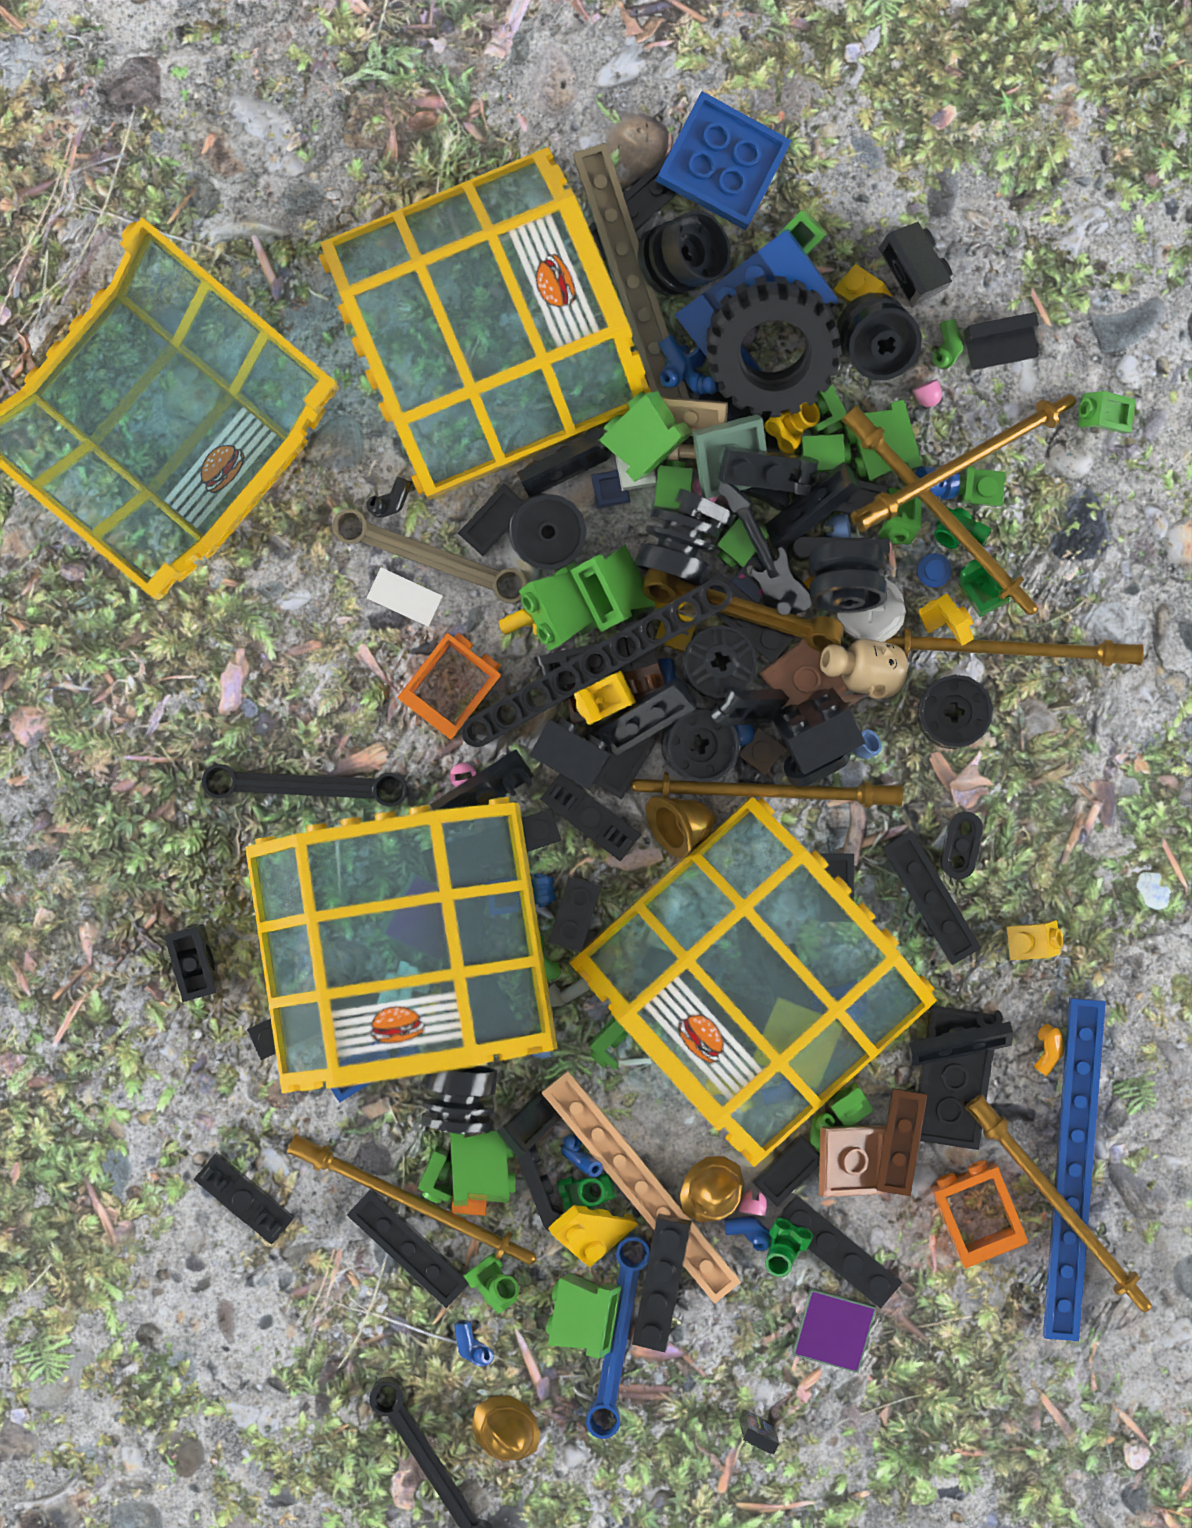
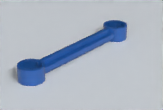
M637 1233L627 1234L616 1245V1258L620 1264L617 1285H621L612 1342L610 1353L606 1354L603 1359L596 1401L589 1406L586 1413L588 1431L594 1437L600 1439L612 1437L620 1427V1412L616 1406L639 1273L640 1269L647 1265L650 1255L647 1240ZM629 1241L640 1242L643 1252L646 1253L645 1257L638 1263H631V1260L627 1259L623 1254L622 1247L625 1243ZM601 1408L611 1410L613 1418L616 1420L614 1425L609 1429L601 1430V1426L597 1425L593 1420V1413Z

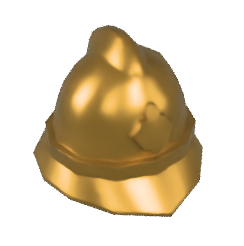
M652 796L645 805L647 823L654 838L668 853L675 857L686 858L691 849L709 837L712 827L716 823L717 816L715 812L696 800L667 799L661 796Z
M707 1156L693 1165L684 1178L680 1193L683 1214L699 1222L719 1221L732 1214L740 1203L745 1185L740 1165L725 1156Z
M492 1396L476 1406L472 1428L476 1442L488 1455L502 1461L522 1460L537 1452L540 1431L535 1415L525 1403L512 1396Z

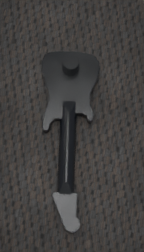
M721 483L718 488L719 493L725 496L732 512H737L765 568L758 569L756 566H753L751 569L752 576L760 582L763 589L764 606L777 609L782 615L788 613L796 615L807 610L812 605L810 589L793 572L787 548L784 545H780L778 549L780 555L775 559L749 507L752 501L735 485Z

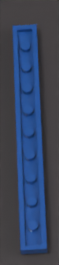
M1069 997L1054 1187L1088 1226L1106 1001ZM1054 1207L1052 1209L1043 1337L1045 1339L1079 1341L1087 1246Z

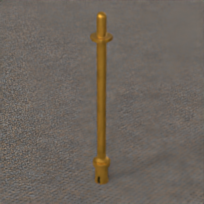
M1068 394L1053 403L1045 399L1038 401L1036 404L1037 412L898 492L892 495L885 492L878 494L875 497V501L851 513L853 524L857 525L861 522L862 524L857 529L860 532H864L884 519L891 520L897 516L899 506L1042 424L1049 428L1056 427L1059 424L1058 415L1075 406L1076 397Z
M857 405L841 419L862 442L860 446L864 450L866 448L874 450L907 486L920 479L884 441L883 432L885 430L881 426L877 428ZM930 489L917 496L1003 588L998 596L1001 600L1009 595L1027 615L1031 616L1037 613L1038 606L1019 586L1024 581L1022 575L1013 579Z
M904 627L902 636L894 635L884 641L899 646L905 652L906 657H908L910 650L1097 659L1102 666L1110 667L1112 663L1141 666L1144 658L1143 644H1119L1104 639L1103 643H1100L1098 646L975 639L962 646L956 638L911 636L910 629Z
M663 772V780L634 779L630 783V788L634 792L662 793V797L669 799V794L849 800L857 801L863 805V808H871V805L901 807L903 801L902 785H872V781H864L858 787L808 785L798 787L783 784L670 780L669 772Z
M982 1094L972 1099L965 1109L971 1113L984 1129L983 1134L985 1137L999 1141L1117 1282L1113 1288L1115 1294L1121 1295L1126 1293L1142 1312L1151 1310L1152 1304L1136 1285L1140 1278L1139 1274L1136 1271L1128 1274L1010 1135L1007 1126L1008 1120L1004 1116L1000 1117Z
M295 1134L286 1153L314 1165V1170L319 1172L320 1169H330L497 1249V1260H500L503 1253L528 1265L536 1262L537 1257L534 1252L510 1241L512 1236L510 1231L506 1232L504 1237H501L335 1157L333 1152L330 1151L331 1147L327 1145L322 1147L298 1134Z

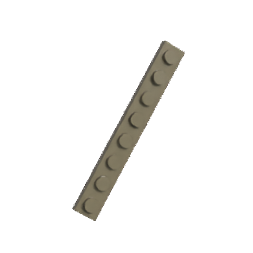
M605 142L573 153V158L624 314L633 335L632 338L636 350L639 353L646 373L645 378L652 392L658 390L661 397L689 399L684 380L678 386L670 388L663 386L659 380L666 357L657 343L667 338L669 334L655 291L646 282L640 270L638 260L639 242L607 144Z

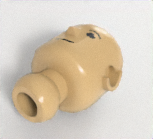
M863 638L854 641L847 650L837 644L827 646L822 652L820 667L827 676L836 677L842 675L845 685L851 691L869 695L874 699L894 696L901 690L907 677L908 660L905 652L895 644Z

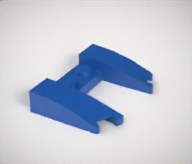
M788 229L675 314L707 358L706 335L707 328L711 327L710 318L715 309H721L720 301L727 293L733 297L737 293L736 287L744 282L750 287L756 285L755 278L765 276L766 282H774L775 276H785L787 283L793 284V281L796 279L805 283L808 291L812 289L817 291L821 295L824 304H828L829 301L837 304L838 297ZM741 342L740 353L743 361L750 367L763 371Z

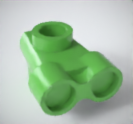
M492 1253L463 1276L471 1288L476 1287L483 1295L484 1301L491 1305L496 1313L499 1314L518 1300L519 1286L513 1277L503 1274L501 1270L503 1264L500 1260L496 1259V1254Z

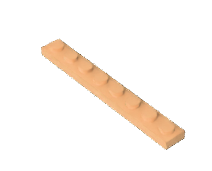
M569 1070L542 1091L548 1102L594 1158L602 1164L604 1170L654 1230L659 1213L692 1221L690 1217L683 1214L681 1206ZM692 1221L683 1266L715 1304L740 1284L741 1280Z

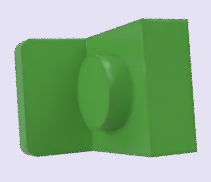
M832 385L827 392H822L821 390L817 392L819 400L815 404L820 414H826L828 419L813 427L812 431L815 436L821 432L824 435H831L843 428L841 419L847 412Z
M1106 391L1084 393L1078 409V427H1097L1122 434L1131 433L1136 399Z
M974 466L964 469L963 473L959 474L960 490L958 494H960V503L1001 507L1003 504L1006 472L975 469Z
M889 487L887 494L892 495L901 489ZM915 497L898 507L896 517L891 520L884 519V524L879 531V539H890L891 543L898 545H910L921 528L922 501Z
M615 1017L589 1042L590 1048L593 1049L590 1053L591 1057L603 1068L609 1065L614 1070L619 1066V1061L607 1048L611 1046L615 1049L628 1035Z
M853 1082L827 1101L844 1126H853L873 1112V1107L856 1082Z
M437 1145L419 1182L418 1189L422 1190V1196L430 1201L441 1203L444 1200L449 1202L453 1190L436 1183V1180L444 1181L451 1162L446 1161L448 1150Z

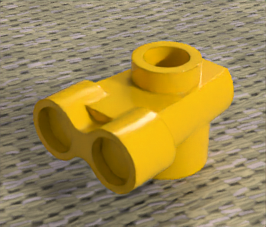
M805 402L800 405V412L791 415L790 409L784 410L781 413V417H770L766 421V431L777 439L778 447L782 452L792 454L801 444V436L804 431L819 422L820 412L815 403L809 406Z

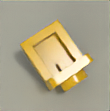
M857 264L852 267L833 289L836 295L848 304L855 298L867 293H885L892 296L884 282Z
M947 593L938 599L928 602L918 610L923 627L927 633H931L946 624L962 646L974 639L969 627L973 624L970 614L964 606L958 608Z
M621 671L574 693L577 710L589 725L636 702Z
M1056 920L1045 923L1007 926L1010 961L1046 959L1061 953L1063 934L1061 929L1058 928Z

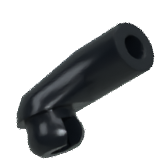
M397 476L390 493L379 497L374 495L368 499L366 503L367 510L374 517L384 518L400 512L412 482Z

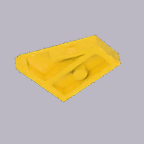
M573 1205L548 1229L560 1243L590 1268L639 1224L629 1213H625L623 1217L612 1216L609 1210H589L584 1206Z

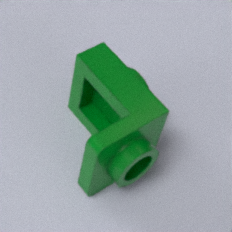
M976 559L963 566L958 586L979 617L1009 602V595L1002 600L998 597L1003 588Z

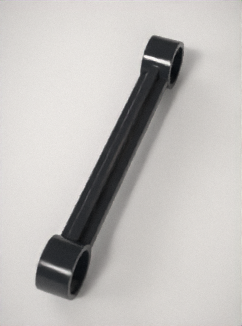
M216 764L207 768L202 776V787L213 798H226L234 792L376 799L381 805L392 807L402 803L408 794L406 780L401 775L393 772L384 773L375 779L236 772L229 765ZM223 769L230 774L232 784L228 790L221 791V794H218L211 790L208 780L212 781L213 775ZM393 777L401 783L402 790L400 795L396 799H391L389 803L380 798L378 789H381L382 784L386 780Z
M383 1377L377 1380L372 1387L369 1397L372 1409L379 1415L389 1417L458 1527L494 1528L488 1521L476 1517L403 1403L405 1390L402 1383L393 1377ZM388 1385L397 1390L395 1393L397 1400L394 1406L384 1407L376 1401V1396L381 1391V1386Z

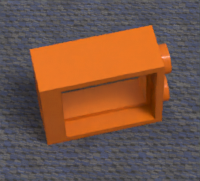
M447 633L397 697L450 740H454L462 729L464 722L471 718L503 676L497 671L501 665L487 654L479 658L470 651L474 644L460 633H457L455 637ZM450 646L490 676L455 723L451 722L415 694L416 690Z
M987 1160L974 1162L967 1167L968 1171L959 1175H955V1173L942 1175L936 1179L937 1184L930 1186L959 1260L965 1269L1029 1243L1000 1170L993 1161L988 1163ZM992 1179L1011 1227L965 1245L946 1197Z

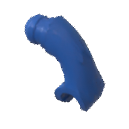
M681 345L680 348L688 361L683 376L686 384L698 396L718 392V383L714 382L712 377L697 373V368L702 367L706 358L698 345L695 346V350L690 353L688 345Z

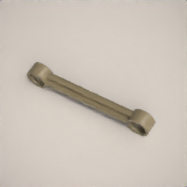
M353 509L339 512L333 521L335 536L345 544L356 545L361 542L493 590L501 601L508 604L521 601V594L519 592L514 597H504L499 592L498 582L502 583L505 578L515 577L516 574L522 580L523 587L528 584L525 576L519 570L513 568L502 571L492 569L370 524L360 512ZM359 517L363 526L362 532L356 538H348L346 540L339 533L338 525L343 524L348 518Z

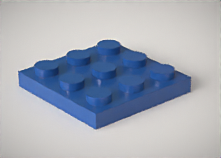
M701 91L655 181L746 230L792 140Z

